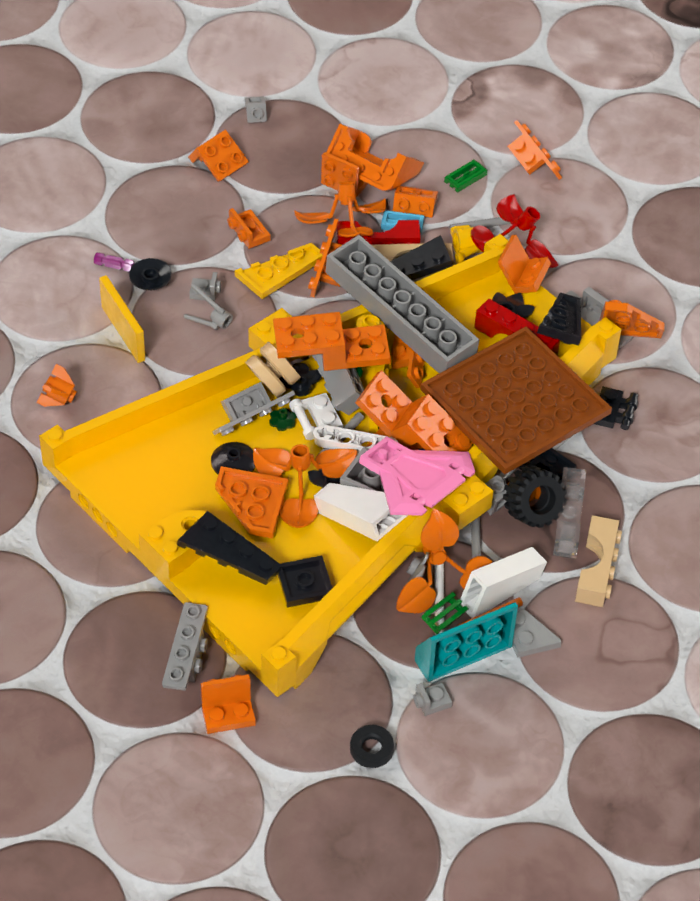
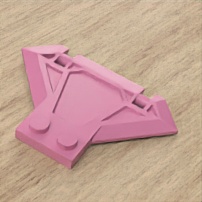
M385 437L363 453L359 460L361 465L380 475L390 515L422 516L427 512V509L423 506L432 508L465 482L466 479L462 475L471 477L475 474L469 452L410 450L389 437Z

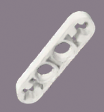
M320 425L313 431L314 442L317 446L328 449L357 450V454L364 447L361 445L362 443L372 442L371 446L364 447L369 450L385 437H388L330 425ZM345 437L351 439L347 443L340 442V439Z

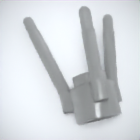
M192 283L191 287L214 308L210 316L212 322L184 314V318L210 326L215 330L219 327L226 329L231 324L233 315L217 305L208 295Z

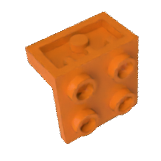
M226 129L197 147L188 156L192 163L197 160L203 161L218 182L248 163L247 158Z
M324 152L322 154L321 184L338 191L339 182H354L357 198L368 185V183L358 179L359 167Z
M511 235L498 260L499 268L504 273L508 284L515 294L537 292L551 265L548 257L529 259L517 235Z
M248 674L234 675L230 678L218 680L210 679L201 683V705L207 734L256 726L251 703L250 676Z

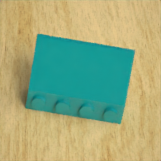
M512 603L432 636L416 646L414 661L426 680L430 682L511 648L518 611L517 603Z

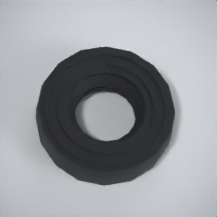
M365 725L353 733L350 741V753L353 759L361 766L378 768L385 765L392 758L394 740L390 732L378 725ZM374 739L380 742L382 747L377 753H368L363 749L362 745L365 741Z

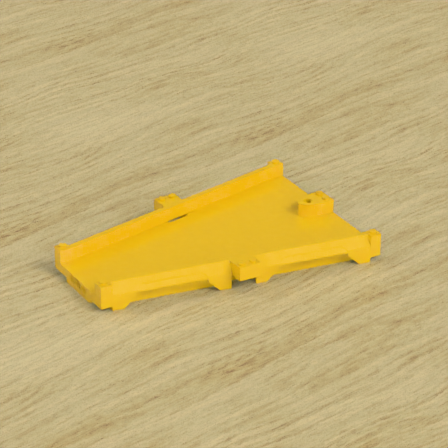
M501 234L485 243L484 253L414 282L479 339L477 353L509 336L506 334H496L493 338H490L474 328L476 310L486 300H492L497 292L503 294L506 298L515 294L498 264V260L509 241ZM541 285L537 292L521 293L524 305L535 307L533 313L524 319L538 327L556 300V297ZM363 305L340 314L342 328H355L356 321L360 316L373 314ZM283 308L248 328L249 347L254 351L66 431L57 424L39 435L43 465L70 491L71 498L126 553L131 552L183 604L187 602L207 605L208 611L203 629L245 671L250 670L276 697H279L292 686L297 689L312 673L327 645V640L414 551L423 552V545L420 539L421 531L433 509L440 510L450 516L457 524L459 530L491 509L493 490L485 483L492 479L498 470L492 461L473 443L468 452L475 469V474L471 477L462 475L466 479L465 482L432 508L423 506L427 509L425 514L422 516L408 515L378 541L319 514V512L311 524L302 528L289 526L279 515L273 539L249 534L215 489L218 474L211 466V456L214 450L225 443L239 442L249 446L252 450L254 448H279L291 454L293 446L303 444L309 448V453L314 455V459L323 450V447L315 444L314 439H305L303 428L297 416L295 427L292 429L287 428L285 431H278L276 427L270 426V413L262 417L258 413L252 416L254 421L244 426L238 423L233 426L234 431L222 436L221 432L216 435L212 432L230 423L221 401L261 382L245 362L253 355L258 356L264 363L267 362L261 355L260 348L267 342H270L276 348L273 319L292 317ZM607 317L593 326L581 318V340L579 345H568L560 340L558 357L587 385H590L600 375L601 368L616 359L621 328ZM390 330L387 341L391 356L394 333ZM296 334V335H294L293 337H294V338H301V337H303V335H301V334ZM312 355L287 358L291 362L298 358L302 360L309 357V359L301 363H305L310 371L318 370L319 368L317 361ZM427 362L424 363L422 383L439 374ZM375 366L362 367L363 374L360 380L364 389L374 376ZM408 366L395 370L393 368L390 369V379L412 402L425 396L420 388L416 389L407 377ZM321 377L319 382L312 385L311 392L308 395L302 397L293 395L289 397L291 401L297 398L303 400L327 393L330 401L332 400L330 393L324 386L326 382L323 377ZM262 383V385H263V387H264L266 393L268 394L270 400L273 401V400L277 399V398L269 391V389ZM286 388V391L281 396L291 392V389ZM289 403L280 408L278 404L271 407L272 411L287 408L289 412H292ZM360 407L350 415L345 414L341 410H336L343 427L358 412L363 414L364 419L354 430L369 433V416ZM308 409L304 410L311 426L317 427ZM345 438L342 443H347L351 439ZM364 442L361 445L366 447L369 442ZM312 463L306 471L302 472L303 500H315L314 495L322 489V487L312 484L308 478V471H319ZM291 465L288 472L284 471L281 478L288 479L284 501L290 498L299 499L298 471ZM208 511L280 564L323 556L332 589L318 602L287 608L278 575L267 585L238 573V569L231 566L224 567L218 564V560L206 555L202 557L195 554L196 551L191 548L185 547L184 549L178 546L177 541Z

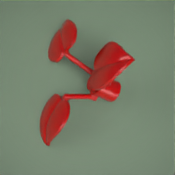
M515 194L503 198L497 204L496 210L498 215L504 221L510 222L512 226L501 235H507L517 226L522 231L530 230L526 240L528 246L525 247V252L529 259L548 257L551 262L549 268H556L558 263L548 249L536 239L531 241L533 232L536 229L534 224L540 219V213L531 206L527 207L523 212ZM481 225L475 226L471 230L472 241L479 250L484 252L485 243L494 238L493 233Z

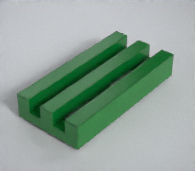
M472 160L445 176L444 182L446 184L450 183V187H455V191L458 193L485 177L488 170L476 160Z
M454 592L426 611L421 617L436 634L447 628L469 609L467 606L462 607L460 605L462 601L454 598L456 596ZM447 603L451 604L449 607H447L445 610H443L441 613L435 616L432 620L429 618L431 615H433ZM456 609L458 611L438 627L435 624L452 610Z

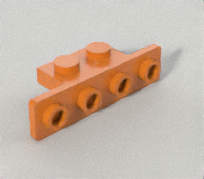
M516 120L514 123L522 132V135L507 147L529 175L546 163L560 180L562 178L558 173L561 170L554 160L552 162L548 160L551 156L545 148L540 150L539 146L541 143L535 136H529L531 131L525 123L521 125Z
M334 218L333 224H328L325 234L328 240L327 242H322L320 254L323 255L321 260L317 259L314 271L317 273L315 277L311 276L308 289H311L310 297H315L320 281L340 287L326 273L327 255L342 246L333 242L339 219Z
M394 334L391 353L392 368L395 370L408 366L407 377L416 389L420 388L424 378L423 370L426 361Z

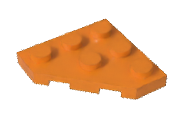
M619 300L605 301L599 321L607 317L621 328L620 335L648 338L662 337L664 322L628 303H622Z
M221 466L215 484L218 494L249 534L273 539L287 491L288 479Z

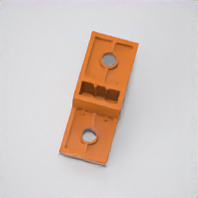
M340 312L273 319L278 359L321 354L324 371L391 364L385 324L343 329ZM296 334L303 335L301 338H294L293 336ZM364 344H368V345H370L371 347H370V348H367V349H364V348H361L360 346H361V345H364Z
M382 370L375 374L355 402L388 437L395 438L398 443L405 447L418 442L428 451L468 452L473 444L455 425L452 417L429 394L412 402ZM381 397L385 399L387 407L383 406V404L381 403ZM444 437L447 438L449 447L445 445Z

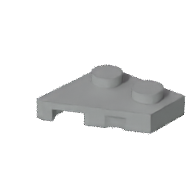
M525 609L517 611L512 644L517 658L561 647L560 638Z

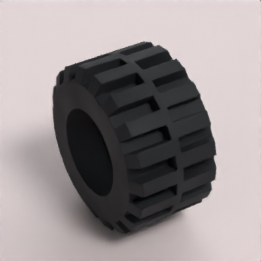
M537 466L522 467V471H515V476H510L508 479L510 481L509 485L504 487L506 494H503V499L507 501L504 503V506L509 510L508 513L531 527L537 526L541 528L544 527V524L547 526L552 524L553 519L557 520L559 518V512L563 513L564 508L562 506L567 501L564 498L567 492L566 489L562 488L564 486L563 481L559 480L560 477ZM540 486V497L538 501L530 507V495L537 487Z

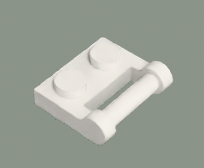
M327 393L303 400L293 399L289 403L291 411L296 414L303 428V435L306 440L314 439L313 431L316 428L311 426L304 412L307 409L317 427L320 425H330L343 428V424Z

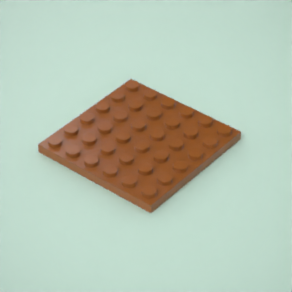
M527 327L518 330L421 383L420 390L425 395L429 394L452 417L455 425L504 475L610 415L612 407Z

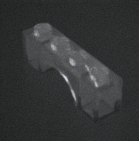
M563 468L562 481L564 486L562 488L566 489L567 494L564 495V498L567 501L562 506L564 508L563 513L559 512L553 556L576 559L580 537V519L586 470Z

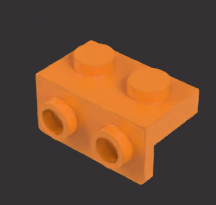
M234 208L229 209L228 225L232 230H235L240 242H244L248 249L271 241L270 233L251 209L237 214Z

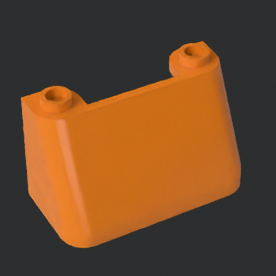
M339 124L326 152L359 167L358 179L387 192L417 176L424 162L416 158L407 157L401 153H398L394 159L385 158L382 160L368 153L372 144L369 135L343 124Z

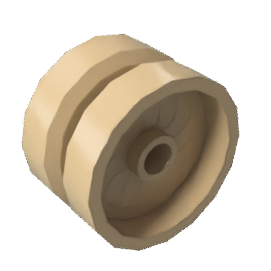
M267 342L260 348V353L267 362L264 363L258 356L253 355L245 364L276 398H279L286 391L284 384L279 380L280 377L290 385H293L301 377L287 358L278 359L277 349L270 342Z

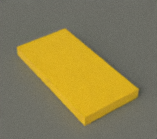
M108 276L99 277L101 306L136 361L138 363L145 361L143 329Z

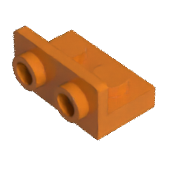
M398 186L394 194L393 211L424 215V217L432 218L438 191Z

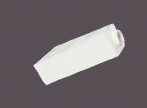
M329 483L314 495L319 514L375 541L380 540L408 516L390 515L385 493L381 491Z
M530 547L471 571L460 598L462 601L460 605L469 608L466 613L471 618L491 610L540 579L547 561L533 547Z

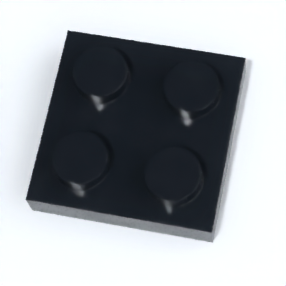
M323 556L281 563L282 568L277 575L287 608L318 602L332 589Z

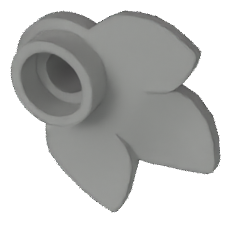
M426 552L421 559L417 556L413 559L406 571L410 574L406 584L413 578L423 576L427 567L425 563L430 555L429 552Z

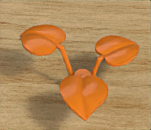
M346 181L338 183V194H335L330 213H300L294 210L295 217L303 223H323L333 217L339 200L341 205H348L351 228L340 229L338 234L343 237L373 235L371 228H355L353 211L367 214L384 212L386 210V199L358 206L355 183Z
M303 444L293 446L291 454L279 448H254L253 450L254 465L260 474L281 477L284 471L288 472L291 465L298 471L299 499H287L283 502L280 511V518L289 526L296 528L308 526L318 515L315 500H303L302 472L306 471L312 463L316 469H322L324 476L340 478L357 456V450L330 449L322 451L314 459V455L309 453V448Z
M432 510L420 536L423 553L429 552L430 554L426 561L428 581L426 582L422 577H416L403 587L396 603V609L399 612L421 613L433 605L436 592L430 587L433 583L431 564L441 565L445 561L450 563L459 572L463 573L459 583L465 589L471 571L493 563L491 559L485 556H477L469 560L466 564V569H463L450 559L444 547H450L457 542L459 529L454 520L440 510Z

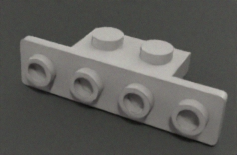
M587 287L583 290L581 298V318L591 326L599 322L605 301L609 302V300L592 288ZM569 291L566 293L568 295L581 298L573 291ZM620 335L618 348L626 345L633 339V336Z
M259 382L221 401L230 423L212 432L214 435L221 432L222 436L234 431V425L240 423L241 426H244L254 421L252 416L259 413L260 417L272 412V406L278 404L280 408L291 402L289 397L295 395V392L293 390L271 401L262 383Z
M184 603L162 681L163 688L185 691L188 681L195 682L196 674L201 672L202 652L205 653L208 646V638H205L203 631L208 611L207 605Z

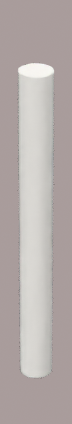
M444 563L434 565L435 605L444 599ZM444 606L435 612V616L444 610ZM444 617L435 623L437 627L444 622Z

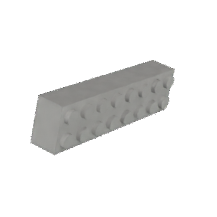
M360 235L327 255L326 273L368 311L382 320L386 327L438 373L477 353L479 339Z

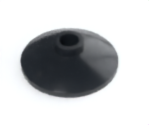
M147 258L136 262L129 272L132 284L142 290L160 289L169 283L172 276L169 265L155 258Z
M239 442L222 444L214 450L211 456V466L217 474H219L221 466L253 472L255 469L253 450Z

